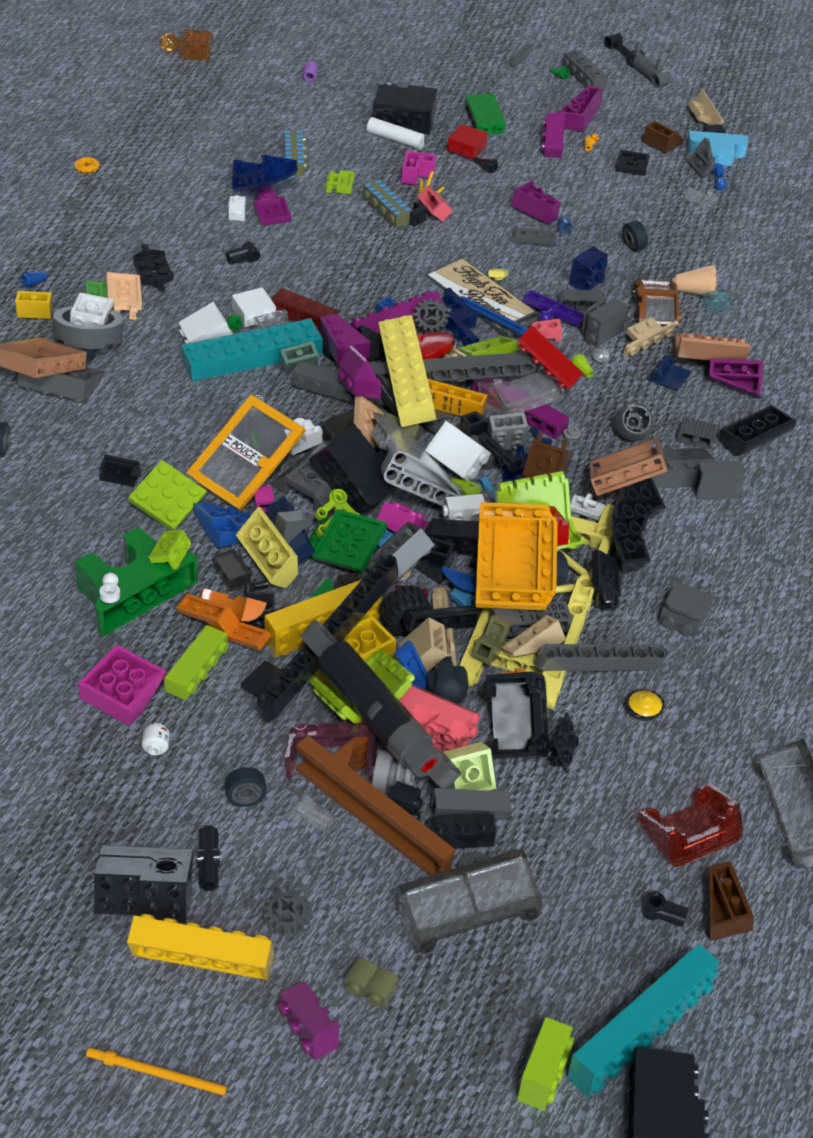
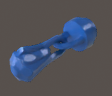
M717 163L712 170L713 174L716 175L714 188L723 191L727 186L723 176L725 169L722 164Z

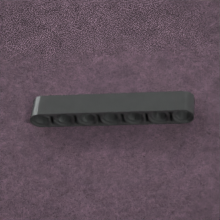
M544 644L540 648L534 664L538 669L544 671H655L665 661L668 651L665 647L658 644Z

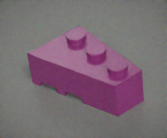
M547 113V118L543 120V128L545 130H543L542 134L544 142H542L541 151H544V157L562 158L565 114Z
M532 180L514 189L511 206L515 207L518 211H523L545 224H550L557 220L561 205L553 196L543 193L541 187H535Z
M338 314L321 317L320 333L337 364L340 363L349 346H353L364 358L370 357V341Z
M711 359L709 374L711 380L762 399L763 361Z
M303 981L280 992L277 1006L282 1017L286 1016L288 1018L292 1034L294 1036L298 1035L300 1038L303 1052L305 1054L309 1053L312 1060H315L338 1048L340 1024L337 1020L331 1021L328 1018L329 1010L326 1007L320 1008L317 1003L319 1001L318 997L306 982Z

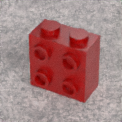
M461 124L448 137L447 151L473 160L487 146L488 133Z

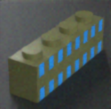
M284 130L285 176H304V171H307L306 136H303L302 130Z
M380 179L363 184V198L371 203L372 207H375L395 228L410 224V212L412 210Z

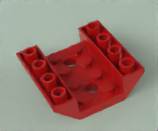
M531 326L518 340L520 343L518 347L525 353L529 351L533 355L531 359L538 365L542 363L545 366L544 371L551 377L555 375L558 378L556 380L562 388L568 387L570 389L582 376L583 372L534 326Z

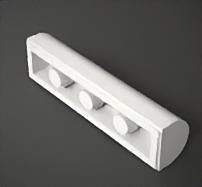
M373 117L368 121L367 132L419 150L424 146V134Z

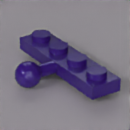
M530 290L523 296L522 302L543 311L539 315V321L552 320V316H555L576 327L583 325L584 313L533 290Z

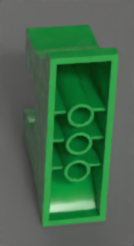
M137 527L123 535L127 566H109L93 553H89L74 561L77 588L95 606L98 634L101 637L106 636L197 584V556L193 552H187L178 569L174 570L169 562L151 563L148 557L157 542L140 527ZM107 573L116 574L119 580L117 586L120 588V599L114 603H105L100 599V588L103 586L102 579Z

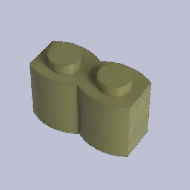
M358 957L344 978V987L349 994L364 997L370 1005L383 1008L391 999L399 983V977L394 973L379 968L374 963Z

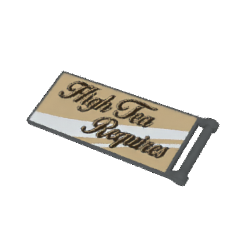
M464 258L457 259L426 274L428 279L457 301H459L461 296L467 297L516 323L534 316V318L520 324L526 328H529L532 323L539 321L540 313L522 302V300ZM472 311L499 331L503 337L512 338V335L516 334V332Z

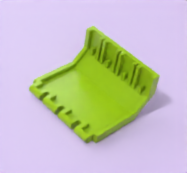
M563 471L550 473L549 478L547 474L532 477V483L529 477L514 480V487L512 481L498 483V490H495L496 503L555 506L569 523V544L557 546V551L563 548L574 549L578 545L584 544V537L576 532L571 519L568 478L564 476Z
M379 649L376 653L373 652L365 661L398 699L412 686L411 683L415 676L383 649ZM315 676L310 680V683L315 687L312 691L344 721L348 718L353 723L364 722L335 687H327Z

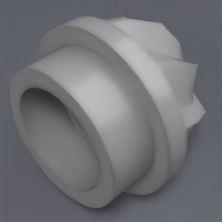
M599 347L593 351L592 357L596 363L604 364L609 361V351L607 348Z

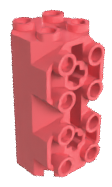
M412 684L399 699L433 738L432 744L443 752L469 745V740L471 738L474 739L478 733L479 728L476 725L480 719V714Z

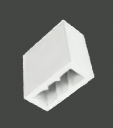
M263 287L232 295V309L236 315L241 317L245 328L276 320V306Z
M483 494L446 497L445 505L442 506L444 518L441 519L479 522L480 502H485Z

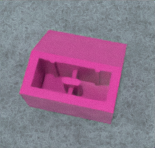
M385 501L377 517V520L385 521L388 525L387 528L394 532H397L408 521L422 530L429 524L424 519L425 516L423 514L410 510L408 506L395 501L392 503Z

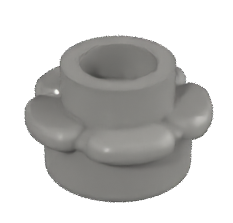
M570 426L563 431V434H565L564 437L567 441L574 442L578 440L581 432L576 427Z

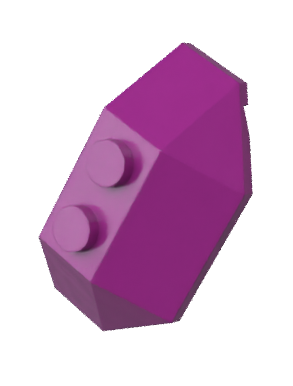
M349 346L339 363L338 380L354 395L381 399V381L379 378H376L369 362L353 346Z

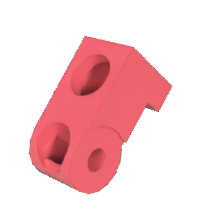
M560 319L538 321L530 325V327L534 326L546 339L555 338V341H562Z

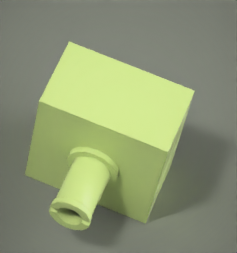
M479 742L444 751L461 772L460 776L448 789L488 791L496 789L491 749L488 746Z

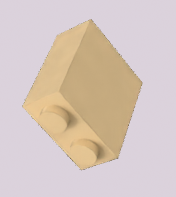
M427 618L398 643L400 648L407 640L412 642L427 672L447 656L444 625L431 618Z

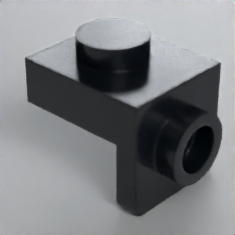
M417 201L413 203V211L410 212V225L413 227L423 223L427 218V207Z

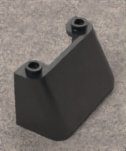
M534 671L485 675L486 680L483 682V689L489 697H492L493 738L486 744L491 749L492 759L548 757L547 692L544 675Z

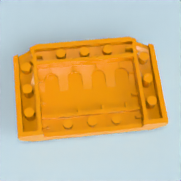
M480 502L476 607L546 610L556 594L557 520L552 516L549 506Z

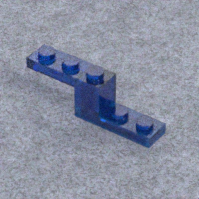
M450 287L444 289L443 302L452 310L446 313L449 314V319L445 328L450 330L463 346L479 342V338L470 330L476 327L477 314Z

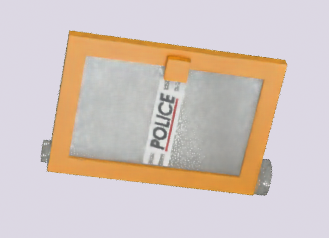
M251 394L185 473L186 477L199 486L202 485L239 511L244 508L306 431L304 427L264 403L265 399L259 394L255 396Z

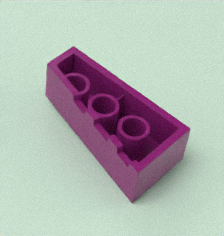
M587 86L578 94V97L571 99L569 105L565 104L562 110L556 112L558 114H565L564 129L585 131L602 104V87Z

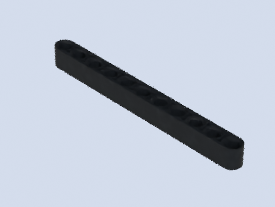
M393 555L381 557L323 623L338 642L344 640L398 577L396 557ZM307 644L302 647L257 699V707L262 720H274L319 669L317 665L319 657Z

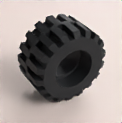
M415 585L396 588L393 592H389L388 596H385L382 599L383 602L379 605V613L389 633L394 634L396 637H406L411 633L407 632L403 623V616L406 611L433 609L424 591L418 586L415 587Z

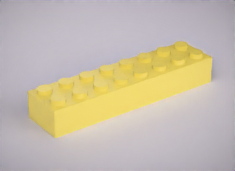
M412 315L378 322L401 427L436 420L434 404Z

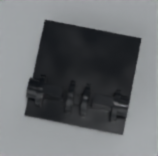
M565 712L554 738L553 744L555 747L549 758L552 766L562 765L564 771H567L569 763L573 760L575 748L579 745V738L574 731L573 722L570 720L568 712Z

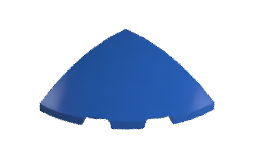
M193 503L194 511L202 528L218 548L240 542L236 534L250 518V514L243 513V509L239 511L230 505L225 509L216 506L215 503Z

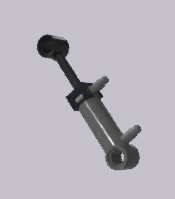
M619 32L604 37V45L608 49L619 48L627 55L626 64L631 68L635 67L651 80L656 88L671 82L670 73L666 70H661L662 60L660 58L657 59L656 65L645 57V53L641 50L640 42L636 43L635 50L630 51L623 45V37Z

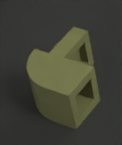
M493 615L485 634L478 638L472 656L487 664L492 663L501 653V647L506 644V637L512 624Z

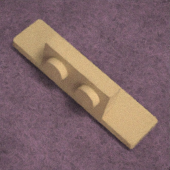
M701 90L694 100L689 101L690 111L696 116L695 119L698 122H705L709 125L723 124V118L705 91Z
M651 316L627 328L626 333L634 342L626 345L622 356L624 358L629 355L633 356L637 351L645 350L651 344H657L665 337H671L676 323L672 322L662 327Z

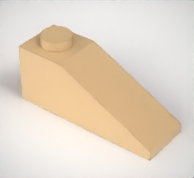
M546 615L501 648L512 656L537 653L544 644H560L566 638L559 620Z

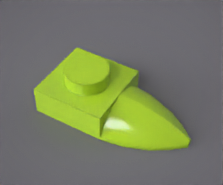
M451 478L454 484L463 489L461 492L462 496L481 493L480 485L465 479Z

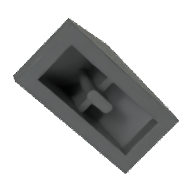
M301 510L277 513L275 527L289 544L312 521Z

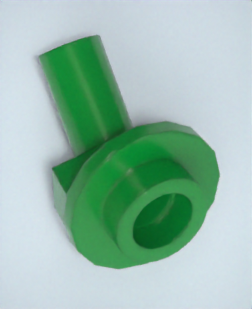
M562 66L560 71L554 67L550 69V72L561 77L563 80H566L570 75L569 69L565 66Z
M229 314L227 316L229 328L232 331L240 329L242 319L239 315Z

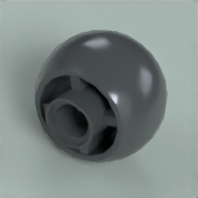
M633 402L623 405L615 417L617 432L621 437L629 441L645 438L653 427V416L650 410L640 403ZM629 419L635 422V427L629 425ZM641 420H643V428L639 429L642 423Z

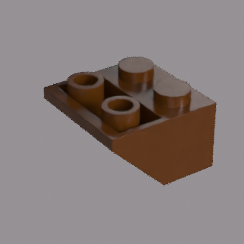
M656 121L645 126L643 142L664 153L671 151L684 142V139L677 132Z

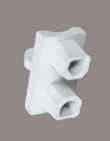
M590 493L587 494L586 498L574 495L570 503L571 515L575 517L584 515L588 517L589 521L597 523L606 505L592 500V494Z

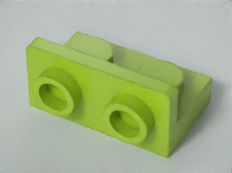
M183 529L164 531L148 558L151 563L169 562L173 570L178 569L191 546V542Z

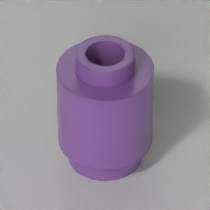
M308 61L304 64L303 77L308 82L314 81L317 77L318 66L315 62Z

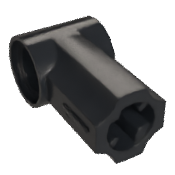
M246 242L240 248L228 250L226 258L229 265L246 260L251 263L259 260L260 252L252 242Z
M653 891L646 896L641 912L648 920L661 919L683 927L689 908L667 901L663 894Z

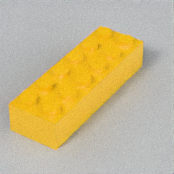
M361 580L265 615V630L271 634L266 644L275 658L287 655L299 648L302 649L306 643L300 635L313 620L323 624ZM382 596L363 618L373 616L376 620L380 618L379 605L382 601Z
M142 914L141 917H133L127 941L133 956L269 980L274 958L272 940H269L266 936L255 935V937H250L240 931L227 933L218 927L205 929L200 928V925L190 922L183 925L169 918L161 921L147 914Z

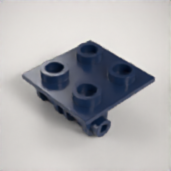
M668 354L663 357V360L659 361L647 379L678 391L692 371L672 364L673 357Z

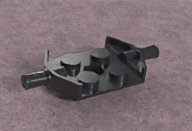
M142 244L143 251L133 255V263L138 275H140L141 284L154 285L158 287L159 291L161 289L164 291V284L174 279L173 271L170 270L165 257V251L149 249L148 244Z

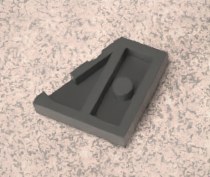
M707 138L702 140L687 160L704 178L715 167L710 140Z

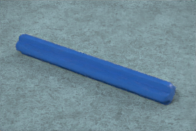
M461 296L458 301L460 305L520 335L527 331L526 327L467 297Z

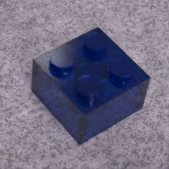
M592 246L575 257L572 261L569 285L577 290H592L594 286L602 283L606 277L605 271L608 264V254Z

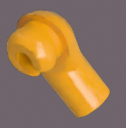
M594 133L592 136L584 139L586 151L592 150V145L597 143L599 139L597 134Z

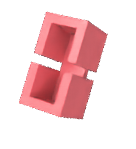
M429 186L418 196L428 210L441 221H444L453 211L442 196Z

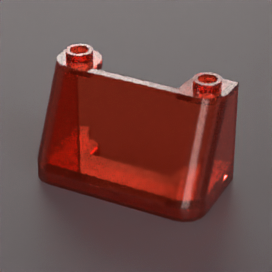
M709 783L695 791L694 805L663 818H660V814L655 808H647L639 811V820L665 859L673 866L680 867L733 845L741 839L743 828L740 802Z

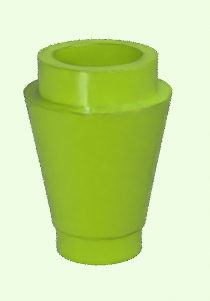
M581 354L575 355L571 362L583 372L582 375L584 377H592L594 371L586 357Z

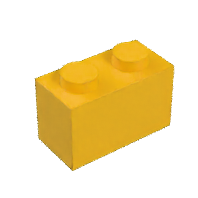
M17 292L15 304L18 318L51 319L53 313L51 292Z

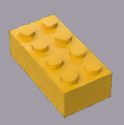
M373 616L357 623L343 640L347 641L364 661L379 649H383L392 657H394L396 651V639ZM319 669L314 673L327 687H334Z

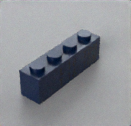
M282 496L266 507L269 514L268 518L274 526L277 513L295 511L293 505L285 496ZM305 529L289 543V546L297 555L298 564L316 553Z

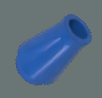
M26 271L21 275V281L24 287L31 288L43 281H47V274L45 271Z

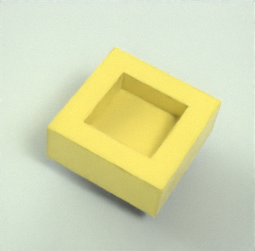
M507 269L489 270V277H493V280H503V278L508 276Z

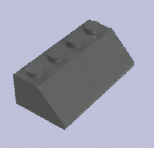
M408 521L372 554L363 573L356 571L352 573L359 580H362L381 557L393 555L396 557L398 565V577L394 582H398L408 569L416 566L417 561L422 556H426L431 552V548L435 544L420 527Z

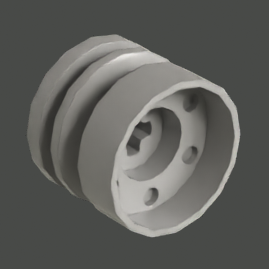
M379 750L372 785L385 795H387L389 787L393 788L397 781L414 787L416 774L410 767L403 766L399 761L394 762V756L390 751Z

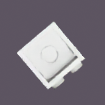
M79 293L71 310L70 323L81 326L106 325L113 306V299Z
M297 418L294 420L304 427L306 431L288 453L295 455L323 443V431L319 425L314 426L310 419ZM290 429L285 431L287 436L291 433Z

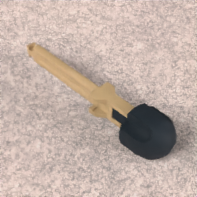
M443 586L433 589V609L449 607L448 592ZM446 628L447 656L435 665V670L428 672V691L459 704L465 699L468 692V674L463 666H457L453 628Z

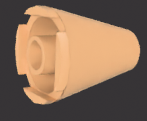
M709 265L676 274L673 282L677 284V291L716 297V265Z

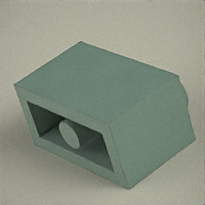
M311 341L280 349L279 360L284 373L287 374L292 373L299 361L318 365L319 355L314 342Z

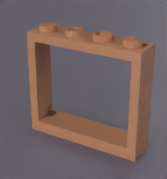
M41 337L0 344V366L38 378L85 369L87 352Z
M658 437L589 462L590 480L596 496L668 472ZM655 442L656 446L652 448L651 443ZM658 459L659 463L655 464L654 460ZM599 462L600 466L595 469L594 464Z

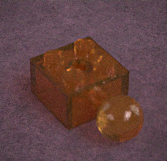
M189 29L184 31L182 39H177L174 34L166 33L161 37L160 45L167 52L174 51L177 47H180L181 59L210 61L213 49V32Z

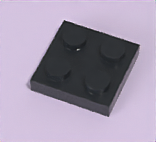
M620 149L616 171L646 175L650 154Z

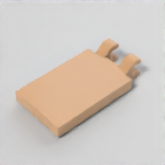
M107 272V298L113 299V310L119 314L121 310H128L129 319L136 320V313L142 308L140 275Z
M356 395L354 424L361 430L364 437L374 448L377 443L372 435L377 421L372 414L376 412L384 416V412L368 398Z

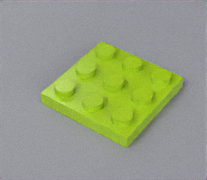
M161 460L130 494L128 501L172 531L176 530L194 509L193 503H199L207 491Z

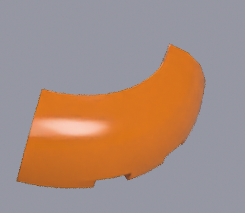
M204 588L201 589L199 595L201 598L229 606L238 621L257 619L263 613L267 604L248 597L237 596L229 599L230 595Z

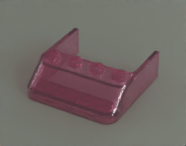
M364 721L359 723L339 722L338 724L318 723L315 725L300 723L291 729L285 754L287 780H292L298 752L296 744L308 735L321 746H341L354 737H369L367 750L369 777H374L379 738Z

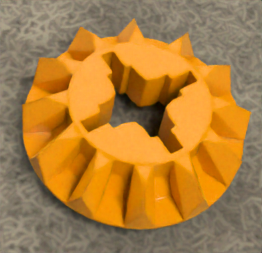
M83 157L75 162V169L83 174L95 173L96 170H99V162L91 157Z

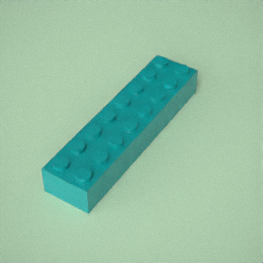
M304 319L181 345V358L191 381H197L280 363V349L311 341L314 342L318 355H321L323 338L312 319Z
M700 944L695 946L573 1054L567 1079L587 1098L593 1093L599 1094L605 1088L606 1082L610 1078L614 1080L620 1075L625 1064H632L636 1047L650 1048L654 1042L653 1039L657 1035L662 1037L668 1031L669 1025L673 1021L677 1023L685 1014L684 1011L688 1007L693 1009L699 1002V997L703 994L708 995L715 986L713 982L719 974L717 970L720 961Z

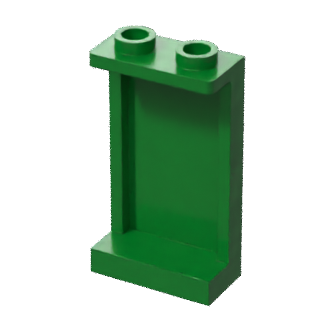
M494 93L466 95L465 109L470 111L476 129L484 131L488 135L504 134L506 121Z

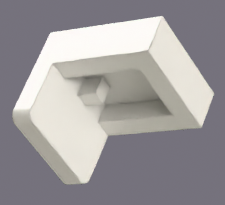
M230 196L229 220L245 221L246 197Z

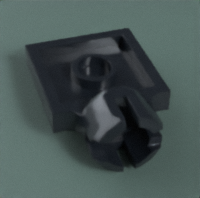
M598 549L592 551L591 580L593 587L597 590L596 606L600 610H610L612 605L617 608L619 606V597H621L620 561Z

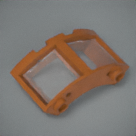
M633 281V296L635 300H639L636 306L637 323L651 316L661 326H666L672 322H675L676 326L681 323L682 313H679L677 284L663 281Z

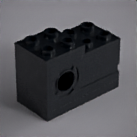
M379 84L373 102V118L424 135H430L436 114L438 88L408 85V88Z
M355 424L336 436L309 458V461L332 490L341 489L347 494L346 502L359 514L372 507L396 487L386 482L381 474V466L387 455L383 450L376 452ZM389 470L386 475H392L394 470Z
M102 845L100 859H98L94 872V913L139 915V917L142 914L153 916L156 920L163 921L165 918H169L177 922L186 923L192 892L193 849Z
M636 1047L630 1068L628 1138H709V1134L705 1133L709 1112L705 1110V1100L698 1099L699 1087L695 1086V1079H698L699 1065L695 1064V1054Z

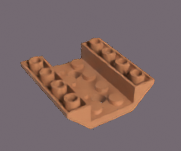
M679 333V336L675 335L674 356L682 358L747 360L750 344L746 343V340L738 338H723L696 334L695 337V335L689 333Z

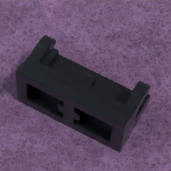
M107 454L104 455V459L99 467V470H102L99 480L129 487H135L141 475L140 461Z

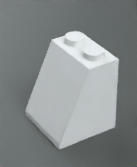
M214 302L179 322L182 328L179 331L186 344L233 335L228 323Z
M445 421L425 449L427 453L469 481L476 478L478 471L488 461L491 454L447 421Z

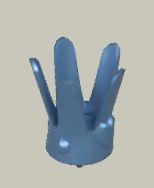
M561 216L558 219L559 234L562 236L565 229L567 234L571 236L570 226L572 229L575 228L570 223L568 216Z

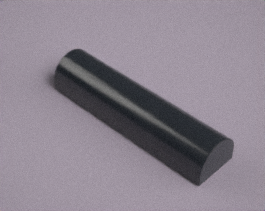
M476 605L406 611L403 616V623L407 632L414 631L427 618L443 624L445 629L476 626L482 609L476 607Z

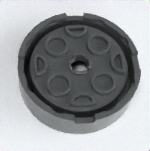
M73 306L60 308L53 314V337L56 341H64V345L82 349H102L107 344L115 346L122 341L123 317L112 309L110 310L107 324L102 326H81L70 323Z

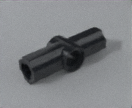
M205 825L199 829L197 867L199 868V888L204 891H213L218 888V868H220L218 828L212 825Z

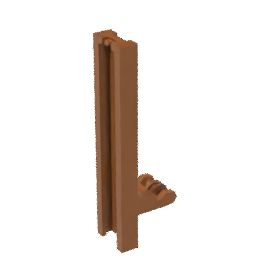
M360 733L334 754L330 753L309 735L296 744V750L305 757V762L301 765H296L298 773L440 885L452 875L451 860L455 856V849L355 772V770L364 769L368 763L366 757H368L367 744L369 737L367 734Z

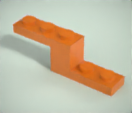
M187 593L176 607L179 613L206 621L209 626L227 633L228 641L260 651L271 637L267 630L239 622L229 606Z

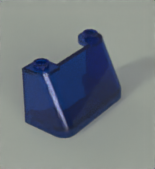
M261 155V159H263L261 164L233 160L232 188L234 191L240 192L263 189L288 179L297 173V160L269 155Z

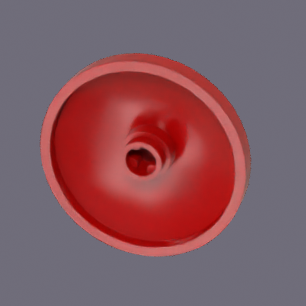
M433 331L417 334L423 359L439 358L448 353L455 345L452 334L448 332Z

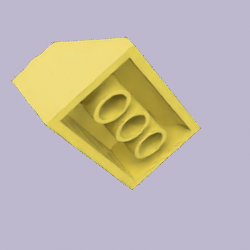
M258 507L236 536L269 582L286 589L298 575L297 555L262 508Z

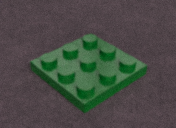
M337 509L315 549L316 553L312 557L320 562L363 573L388 525L385 521Z

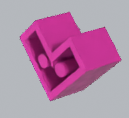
M406 151L401 183L417 185L419 176L429 178L431 171H434L435 174L437 154Z

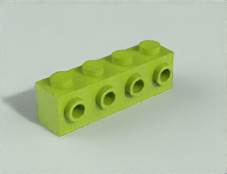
M206 625L165 676V692L183 700H187L191 694H194L200 682L207 678L210 669L217 665L220 656L227 652L229 648L228 634Z

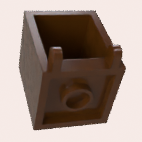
M539 432L536 441L532 440L522 476L532 478L547 474L549 478L550 473L563 471L566 477L573 451L565 449L567 440L563 439L561 448L541 443L543 433Z

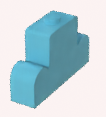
M689 130L687 149L690 153H693L702 140L707 138L710 140L715 164L720 163L731 166L734 156L738 158L746 156L748 135Z

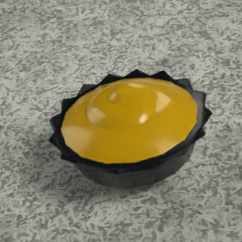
M648 688L633 690L626 699V706L629 708L632 716L642 721H650L659 717L665 708V701L661 698V695L655 691H650Z

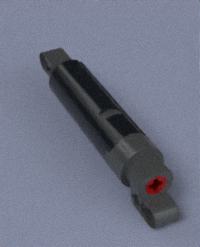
M313 620L300 636L319 657L317 664L319 670L400 764L409 766L418 777L429 775L441 788H449L461 774L457 766L441 749L432 744L433 738L355 649L347 641L338 642L322 623Z

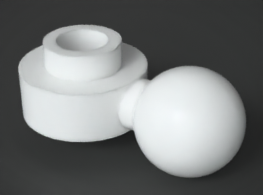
M107 573L102 579L103 586L100 588V599L105 603H114L120 599V588L117 586L119 580L114 573Z

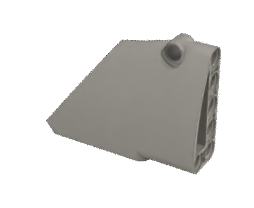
M373 412L372 415L376 419L377 424L372 436L379 448L388 452L381 466V474L386 482L441 506L445 505L446 497L462 496L461 492L463 489L453 483L443 467L432 455L425 451L426 448L387 417ZM403 453L401 458L395 459L397 454ZM389 470H394L392 475H386ZM411 477L408 482H403L404 478ZM422 484H427L424 489H419ZM438 491H443L440 496H436Z

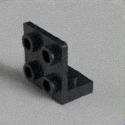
M264 661L241 683V688L259 698L285 667L280 669L270 662Z

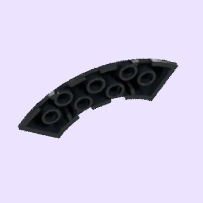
M652 477L626 486L614 505L612 532L617 555L624 573L638 571L651 561L645 539L642 538V532L645 530L647 520L654 518L666 508Z

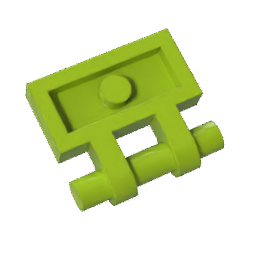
M340 170V173L337 174L334 171H330L327 175L325 191L331 193L333 189H336V193L351 194L355 172Z

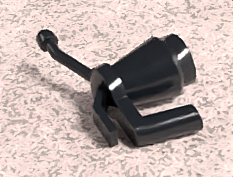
M269 580L251 582L248 595L247 585L244 586L243 593L245 598L248 597L267 603L265 609L275 607V593L270 591L255 593V589L269 588Z

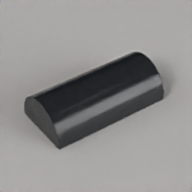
M770 405L720 429V437L724 447L731 454L740 456L793 430L797 420L775 406Z

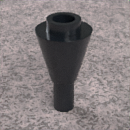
M478 157L473 159L474 163L479 164L490 174L498 169V161L496 159H481Z

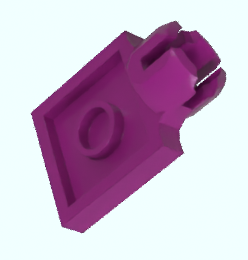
M264 186L261 187L257 192L258 200H253L260 225L291 222L292 217L284 196L278 197L275 190L270 186H267L268 191H266Z

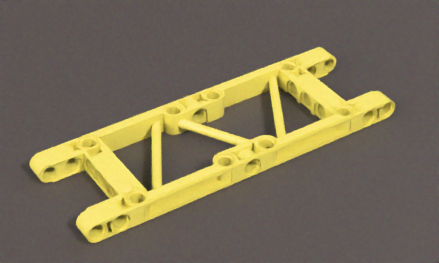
M607 504V506H604L599 523L571 516L576 532L584 537V544L590 545V547L609 555L614 542L612 532L614 505ZM560 550L567 558L568 566L581 575L577 579L576 584L556 586V594L572 592L568 608L573 620L564 644H577L596 588L593 587L591 580L592 569L588 572ZM483 608L460 663V666H463L467 671L468 686L474 687L477 684L484 665L487 664L472 656L478 638L485 634L492 608ZM502 650L498 657L488 664L509 671L521 669L527 672L534 671L543 674L546 680L547 709L553 710L567 671H544L538 669L534 664L538 652L512 656Z

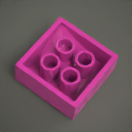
M116 645L78 683L80 700L130 726L144 711L166 675V670Z

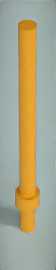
M89 1047L86 1053V1057L104 1061L103 1063L108 1066L114 1067V1065H118L225 1096L228 1086L119 1056L118 1052L107 1050L105 1052Z

